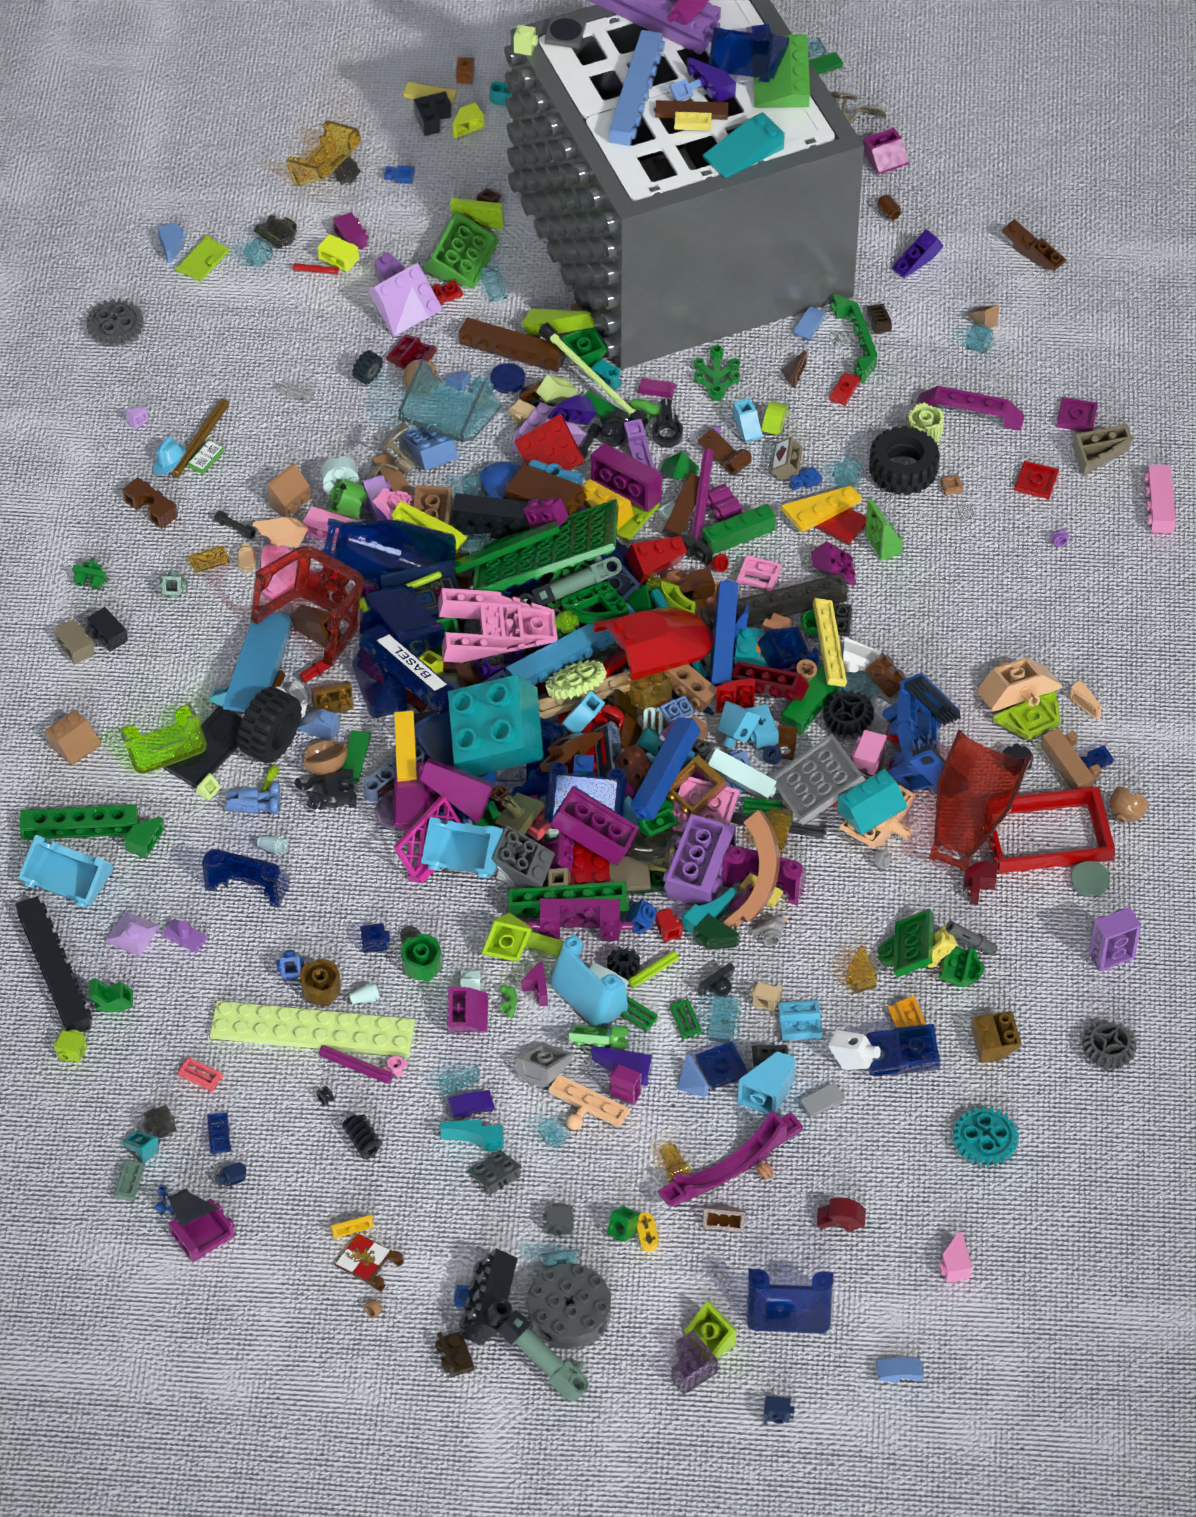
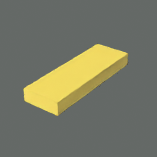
M407 82L403 97L415 99L446 91L452 106L457 90Z

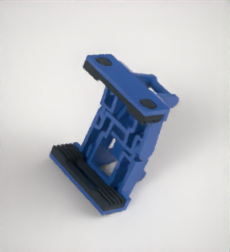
M923 672L900 681L898 702L882 712L883 717L892 722L887 726L888 729L885 733L887 739L894 745L899 744L902 750L890 758L888 773L903 788L911 792L929 788L935 794H943L946 798L969 790L968 780L947 763L938 752V728L942 727V724L945 726L946 723H952L953 719L957 721V718L961 719L960 709ZM916 776L915 778H913V779H911V780H909V781H907V780L904 778V777Z

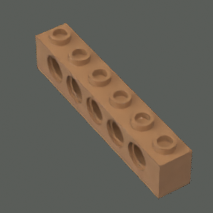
M689 664L655 674L664 684L674 690L678 696H686L692 708L700 713L717 696V688Z

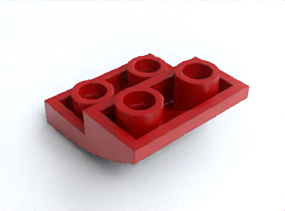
M755 679L735 680L717 686L716 713L723 712L726 701L743 708L754 707Z

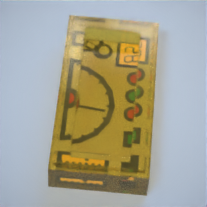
M223 545L188 556L195 574L230 563V558Z

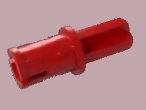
M328 655L319 662L312 663L311 667L299 674V678L302 682L306 683L316 676H321L324 671L333 667L335 663Z

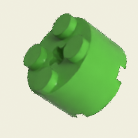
M341 477V482H336L329 496L331 506H328V511L350 519H357L360 514L361 504L366 501L367 492L364 491L363 485Z

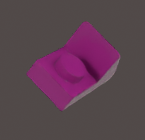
M538 962L521 981L523 992L534 990L535 999H539L540 1007L548 1006L543 962Z

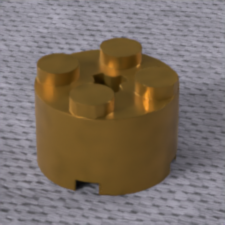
M320 958L316 959L315 962H308L302 967L300 982L303 998L315 1005H331L341 992L340 972L335 963L328 959Z

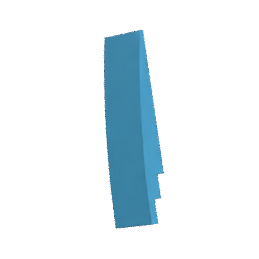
M256 610L241 649L223 709L245 712L257 693H261L262 689L272 687L285 655V646L289 639V630L292 625L289 617L291 614Z

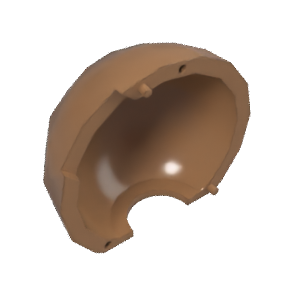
M328 739L308 745L305 748L306 758H303V764L307 771L316 775L335 773L344 765L348 756L347 744L335 741L334 739Z

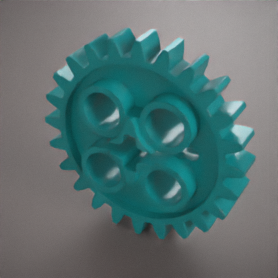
M982 1106L981 1111L974 1107L973 1113L967 1110L966 1116L961 1114L960 1120H956L955 1127H953L952 1141H954V1148H958V1155L964 1153L963 1160L970 1158V1164L977 1161L978 1167H981L982 1163H985L987 1168H989L990 1163L997 1167L998 1161L1004 1164L1006 1158L1011 1159L1012 1153H1016V1147H1018L1019 1143L1018 1126L1013 1125L1014 1119L1007 1120L1008 1113L1000 1115L1001 1109L993 1112L992 1106L989 1111L986 1110L985 1106Z

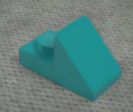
M137 1129L122 1141L125 1148L135 1151L141 1163L147 1162L158 1153L157 1137Z

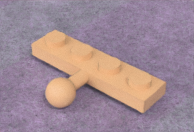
M562 1075L557 1076L549 1088V1094L579 1108L576 1114H572L567 1118V1126L571 1130H578L582 1127V1118L586 1112L620 1128L629 1114V1108Z

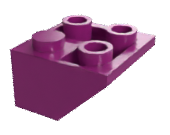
M827 541L810 552L814 568L850 585H856L853 558L849 553L844 552L836 545H832Z

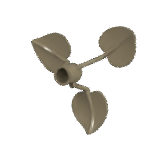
M830 92L837 104L840 98L843 99L842 112L850 125L854 123L858 112L876 114L886 119V112L881 108L873 106L856 108L852 118H850V114L845 113L846 99L858 100V96L850 93Z
M404 421L391 431L380 447V450L383 451L389 446L397 454L393 461L395 466L381 462L367 474L365 480L374 478L384 466L395 471L400 469L406 475L414 467L415 462L404 455L393 442L398 435L409 429Z

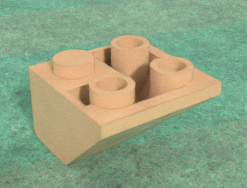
M288 517L253 523V526L258 529V533L270 538L272 544L276 546L284 545L289 548L291 546L299 547L309 529L298 519Z

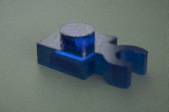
M1104 745L1087 752V757H1080L1088 769L1096 764L1103 768L1113 764L1114 758Z

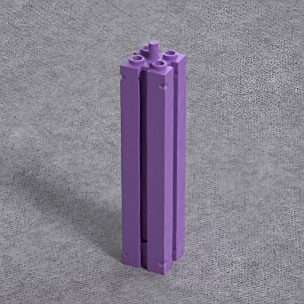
M588 0L652 32L663 33L664 38L689 50H694L699 55L708 47L709 41L713 42L720 35V23L718 21L721 19V8L712 5L710 2L705 5L687 25H681L675 21L669 22L667 20L672 6L679 0Z

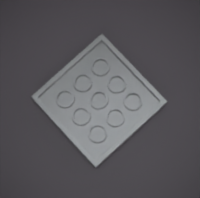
M830 734L770 777L777 781L775 787L802 826L838 801V796L866 781L833 734Z

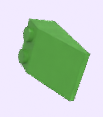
M871 498L868 499L865 536L881 561L901 554L903 546L901 536L897 535L893 523L888 521Z

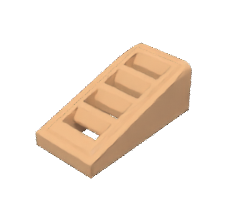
M1079 680L1071 687L1069 699L1093 718L1099 720L1102 706L1087 686Z

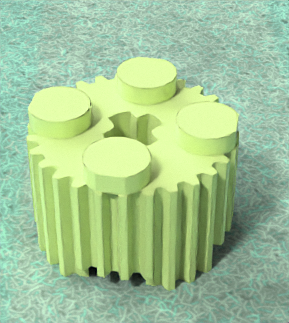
M925 402L923 404L919 403V405L916 404L915 408L908 415V428L915 427L919 431H925L927 436L930 435L934 439V442L941 439L944 425L942 409H936V407L929 406Z

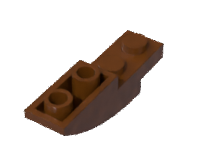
M1015 219L1002 229V233L1014 243L1013 248L1041 267L1055 271L1067 261L1042 237L1038 240Z
M574 733L560 738L548 747L550 755L539 765L542 772H557L574 755H586L591 747L598 744V741L604 736L603 733Z

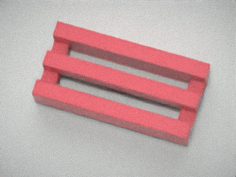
M190 1057L186 1059L178 1070V1076L211 1092L214 1091L215 1085L219 1084V1080L223 1078V1073ZM188 1065H191L199 1070H195L191 1067H188ZM203 1072H205V1073H207V1074H210V1075L214 1076L215 1078L209 1077V1076L205 1075Z

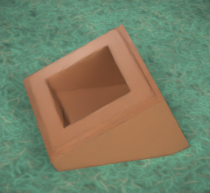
M676 569L667 573L664 582L680 587L688 575Z

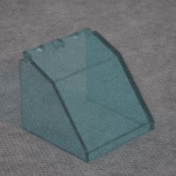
M421 359L398 410V419L455 441L467 442L474 440L499 412L501 403L486 382H482L477 395L440 382L426 361Z

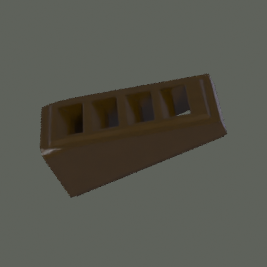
M884 304L866 306L874 334L892 332V322Z

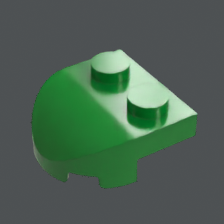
M956 946L942 959L938 978L957 987H967L975 983L983 975L984 963L980 962L977 957L978 952L973 948L969 947L967 950Z

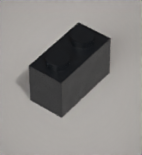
M106 607L87 617V631L91 636L94 635L100 646L105 647L109 652L128 642L127 629Z

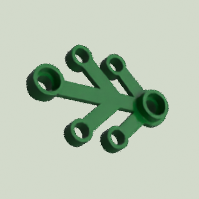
M713 345L710 349L713 370L704 364L703 358H696L694 360V368L700 370L694 373V381L708 389V395L714 401L722 400L726 394V389L740 381V373L734 371L740 368L739 359L732 358L729 361V365L720 371V360L724 357V349L720 345ZM704 374L713 380V384L704 378ZM730 374L729 379L720 384V380Z

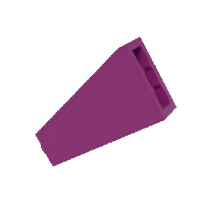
M431 758L426 763L423 762L419 773L422 774L420 780L441 796H445L447 801L479 823L495 783Z

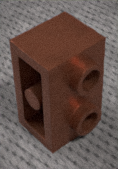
M637 744L627 747L613 761L636 791L639 790L653 764L645 755L644 750Z

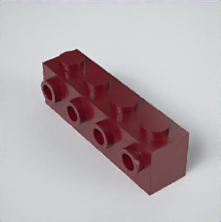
M737 661L731 673L732 681L755 679V693L758 695L767 694L773 698L782 697L789 701L797 700L802 702L809 688V684L800 673Z

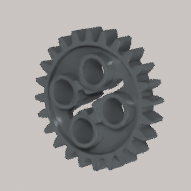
M111 299V303L104 300V305L98 303V308L92 307L93 312H88L89 316L86 317L88 334H91L92 339L96 338L97 343L102 340V345H105L107 342L109 346H112L113 343L119 346L120 342L126 345V340L132 342V337L138 338L137 333L141 334V329L144 328L142 311H139L138 306L134 307L133 302L128 305V300H125L123 303L121 299H118L117 302Z

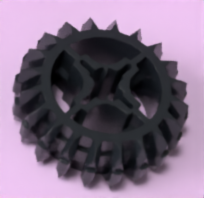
M844 690L843 694L837 692L836 697L830 696V701H826L823 709V720L826 727L830 728L831 733L836 732L837 736L843 734L845 738L847 735L854 737L855 733L861 735V730L865 731L871 726L874 719V707L870 699H867L866 694L861 696L859 691L854 694L853 690L850 693H846Z

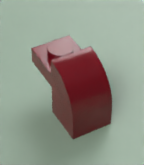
M977 862L967 869L964 887H968L967 896H971L970 904L978 905L980 889L995 890L998 863Z
M832 1198L829 1205L818 1208L817 1227L822 1230L840 1225L848 1232L865 1227L866 1208L852 1199Z

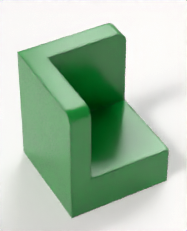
M494 801L487 803L479 823L474 821L476 826L498 827L495 822L500 814Z

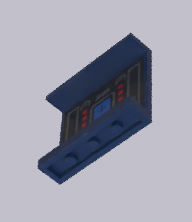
M453 560L380 576L381 589L385 593L439 571L442 573V577L385 600L397 635L419 631L420 624L445 618L439 617L438 611L441 589H460L454 574ZM457 618V622L468 620L463 618Z

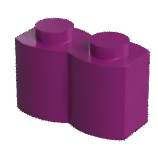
M723 483L709 489L706 507L712 510L716 520L721 522L742 514L741 504L733 496L726 484Z
M619 1064L617 1068L612 1069L609 1079H611L609 1087L611 1096L634 1106L641 1095L642 1074Z

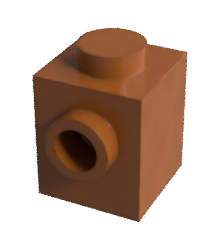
M458 57L456 83L473 84L475 58Z

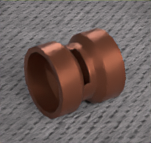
M502 785L494 786L490 795V802H495L498 812L504 811L505 807L502 805V801L506 802L504 798L509 796L508 789Z

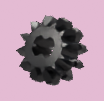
M619 946L618 951L612 949L611 955L607 957V969L621 977H625L627 980L629 975H636V971L640 969L639 955H636L635 949L629 951L628 946L625 949Z

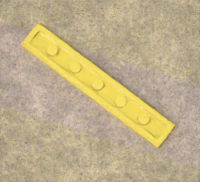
M814 598L813 608L827 684L845 687L847 679L832 600Z

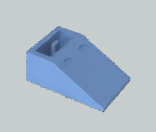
M434 423L425 424L422 428L409 430L406 434L401 435L402 440L417 464L425 471L458 459L453 438Z

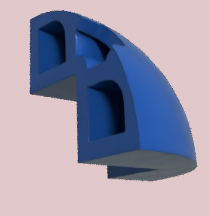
M499 461L488 464L480 469V479L489 496L492 498H504L506 496L504 489L521 466L512 462Z

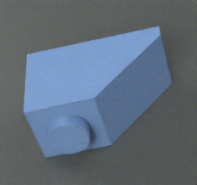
M178 222L157 227L159 241L168 263L175 259L184 246L183 239H185V233L183 228L180 229Z
M325 709L307 713L297 730L324 740L334 739L340 729L339 715Z

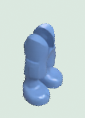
M279 781L272 782L270 790L265 792H259L258 787L227 791L225 809L233 812L255 814L261 810L270 812L273 815H279Z

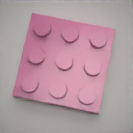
M689 777L680 786L678 794L693 807L714 785L708 781ZM726 787L697 816L730 825L740 790ZM675 801L673 813L680 824L668 829V831L683 834L684 822L689 820L690 814L685 815L680 810V805Z

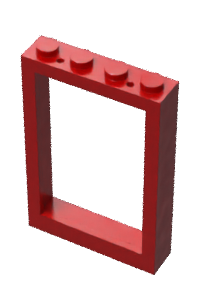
M1099 786L985 799L984 807L981 808L982 819L986 820L985 832L986 835L990 836L989 849L990 851L993 850L992 860L994 863H998L997 869L999 874L1077 865L1085 861L1102 862L1114 860L1115 846ZM1088 806L1098 848L1003 858L993 816Z

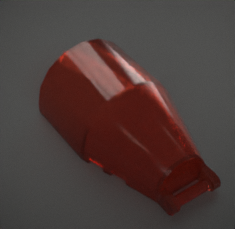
M958 729L937 782L934 844L929 854L930 860H939L960 868V871H967L972 857L1010 813L1032 755L1028 754L1026 758H1018L997 752L973 741L962 730ZM941 849L949 854L963 858V861L939 853V850Z

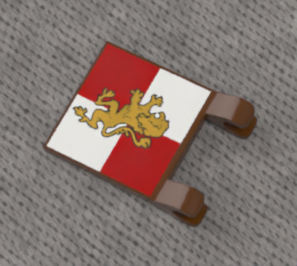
M358 1233L336 1261L335 1266L369 1283L376 1290L382 1291L385 1288L384 1279L376 1276V1274L388 1259L396 1266H401L404 1263V1259H402L403 1254L401 1252L392 1251Z

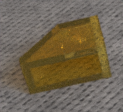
M864 945L858 948L848 966V974L845 976L847 986L852 988L854 994L877 988L878 976Z

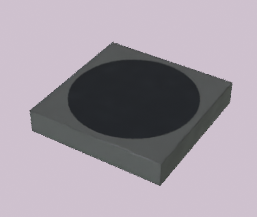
M551 15L545 36V44L580 49L587 20Z

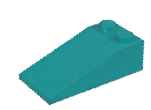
M762 112L736 128L707 151L703 158L725 179L783 150L785 133Z

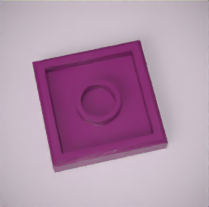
M1062 397L1057 428L1081 432L1093 431L1098 403Z

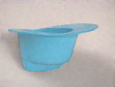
M168 436L156 448L157 459L153 465V472L156 475H165L174 470L185 454L186 447L179 445L171 436Z

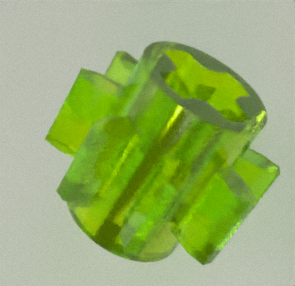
M572 611L561 612L558 614L559 619H555L556 628L561 630L562 633L574 632L576 630L575 626L579 625L578 616L576 614L573 615Z

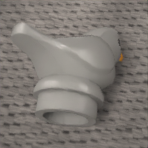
M776 914L773 919L766 921L758 928L752 929L751 932L753 935L763 936L766 945H777L780 942L781 933L784 929L783 925L788 919L784 918L781 914Z

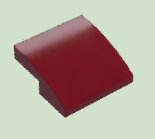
M404 335L386 359L392 364L405 369L414 360L430 361L437 352V349L434 345L421 343L419 337Z

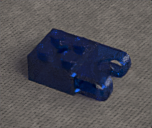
M934 1024L894 1028V1030L870 1032L865 1035L872 1046H878L885 1054L882 1059L871 1062L869 1073L873 1077L939 1070L940 1059Z

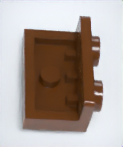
M883 652L865 669V672L889 698L900 690V681L906 679L904 672L897 669L891 657Z

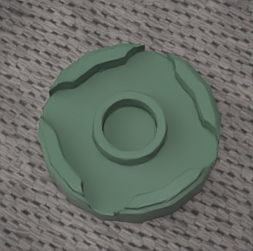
M1085 861L1074 867L1071 873L1072 886L1081 895L1092 897V895L1099 896L1107 891L1110 884V874L1102 864L1095 861Z

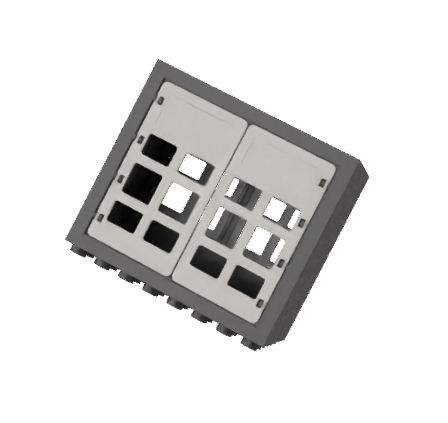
M709 0L708 2L721 8V19L718 21L720 23V35L713 42L709 41L708 47L700 55L695 53L694 50H689L663 37V41H665L664 52H660L661 61L660 64L656 65L657 73L655 77H652L653 86L652 89H648L649 98L647 102H644V114H640L641 123L639 127L636 126L637 135L635 139H632L630 146L609 143V127L641 30H650L598 5H592L558 15L587 20L580 49L545 44V36L551 18L524 25L535 27L536 35L538 36L537 46L534 47L532 56L514 53V35L517 28L510 29L511 45L504 47V53L507 63L511 67V71L505 73V80L509 91L512 93V97L506 98V107L513 122L507 123L506 129L508 137L513 144V147L507 149V156L514 172L508 173V182L513 193L521 192V205L525 215H534V227L538 238H547V250L553 263L560 261L562 265L560 271L564 284L566 286L573 285L576 289L574 290V298L579 309H587L595 322V328L598 333H601L602 341L607 348L605 356L608 359L614 357L621 370L806 312L810 306L819 308L832 302L833 294H838L845 298L854 297L864 145L810 61L809 107L755 108L752 47L756 44L792 34L771 0ZM688 58H693L726 71L736 82V96L723 101L728 102V120L711 119V130L675 129V118H655L656 100L674 101L668 87L669 85L687 79L688 83L696 81L687 72ZM701 87L692 90L693 96L681 100L715 102ZM764 112L785 133L784 149L724 179L703 158V155L745 121ZM667 158L677 175L662 179L653 162Z

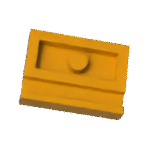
M915 995L897 1002L896 1005L888 1006L902 1042L905 1039H911L929 1031Z

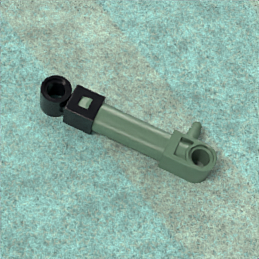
M598 555L594 558L595 563L589 567L530 591L531 594H521L518 598L520 602L521 599H528L530 605L531 603L541 606L548 605L576 591L616 576L621 571V562L616 557L602 560L601 555ZM608 562H613L616 565L614 572L607 569Z
M498 1298L485 1310V1320L492 1326H499L496 1331L509 1344L512 1345L515 1342L550 1377L548 1382L565 1399L576 1401L588 1390V1379L580 1372L584 1367V1362L579 1361L573 1365L568 1360L564 1363L529 1328L531 1323L518 1310L512 1313V1306L508 1300Z

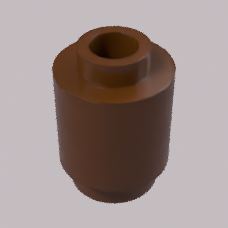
M884 195L879 198L877 207L886 218L896 220L901 215V208L890 195Z

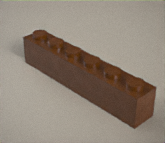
M467 317L459 330V344L558 373L566 358V354L555 343H549L544 339Z

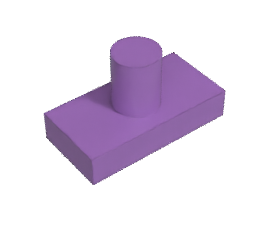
M174 918L163 931V937L194 953H197L207 940L206 934L190 927L189 922L186 920L178 921Z

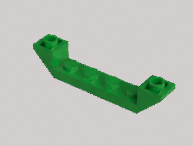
M833 294L832 302H830L831 312L835 313L837 319L849 317L850 323L853 322L854 334L858 335L859 347L863 348V357L857 358V366H854L855 375L861 378V383H864L877 367V351L858 303L838 294Z

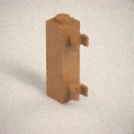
M1059 728L1043 735L1042 749L1071 790L1093 787L1094 780L1101 777L1099 772L1102 769L1098 764L1088 769L1072 747L1077 744L1075 739L1078 738L1076 732L1072 731L1064 736Z

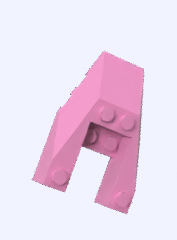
M441 589L438 600L439 617L479 619L481 626V635L446 632L442 644L443 662L462 663L549 644L558 640L554 609L535 603L530 605L520 602L519 598L513 597L511 599L502 596L500 592Z

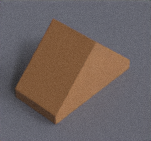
M998 304L980 306L967 314L984 332L998 325L1000 307Z

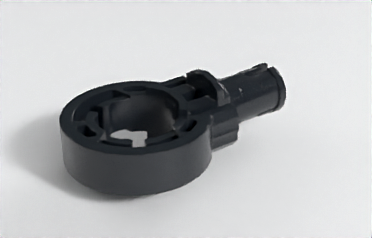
M665 399L660 402L662 422H660V415H657L656 422L652 428V437L662 447H673L682 440L683 427L680 421H678L677 414H674L673 422L672 400L667 399L666 405ZM669 428L675 430L676 435L664 437L660 435V431Z

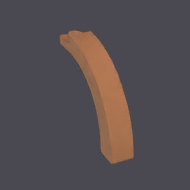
M762 810L756 811L743 822L752 834L757 846L759 872L756 885L747 901L724 921V924L730 928L733 926L735 928L739 927L744 922V917L748 922L753 921L767 905L777 883L780 866L778 842L773 827Z

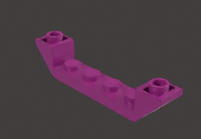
M936 386L920 393L917 401L918 405L919 403L923 404V402L929 406L932 405V407H935V404L1004 417L1003 427L1016 430L1022 429L1025 415L1008 399L943 386Z

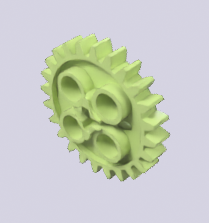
M587 660L584 663L580 661L578 664L572 663L570 666H565V669H559L558 673H553V676L549 677V680L546 681L545 686L549 696H552V698H557V700L563 698L565 700L567 697H570L572 699L574 696L579 697L582 693L587 694L588 690H594L593 687L600 686L599 683L604 682L603 679L606 678L607 673L603 663H600V661L595 662L593 660L589 662Z

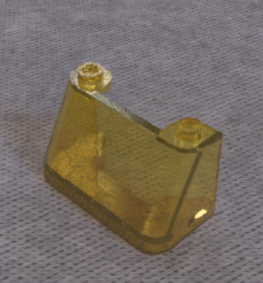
M326 120L322 124L324 134L319 136L321 144L305 160L290 156L286 160L293 183L303 186L326 179L360 145L361 137L358 128Z

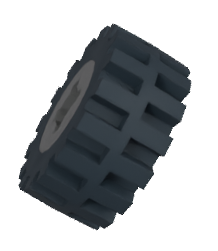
M371 350L364 351L363 355H360L359 359L355 361L356 364L353 365L352 376L365 385L370 384L371 381H374V378H377V374L381 372L380 369L383 367L382 357Z

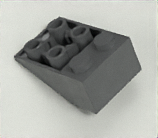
M505 825L492 860L516 884L523 888L542 887L555 853L510 826Z

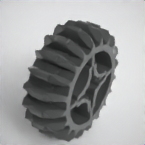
M1105 1019L1103 1024L1098 1021L1096 1026L1091 1024L1082 1040V1050L1085 1052V1058H1090V1064L1096 1063L1097 1068L1103 1066L1105 1071L1107 1068H1111L1114 1071L1116 1067L1121 1070L1123 1065L1128 1066L1130 1061L1134 1059L1137 1051V1040L1134 1038V1032H1129V1026L1123 1028L1122 1022L1115 1024V1020L1108 1023Z

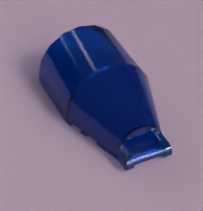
M328 519L327 525L329 527L325 546L321 551L322 556L334 559L382 592L381 575L448 560L455 561L456 539L454 534L400 519L356 522ZM339 528L335 551H332L335 530Z

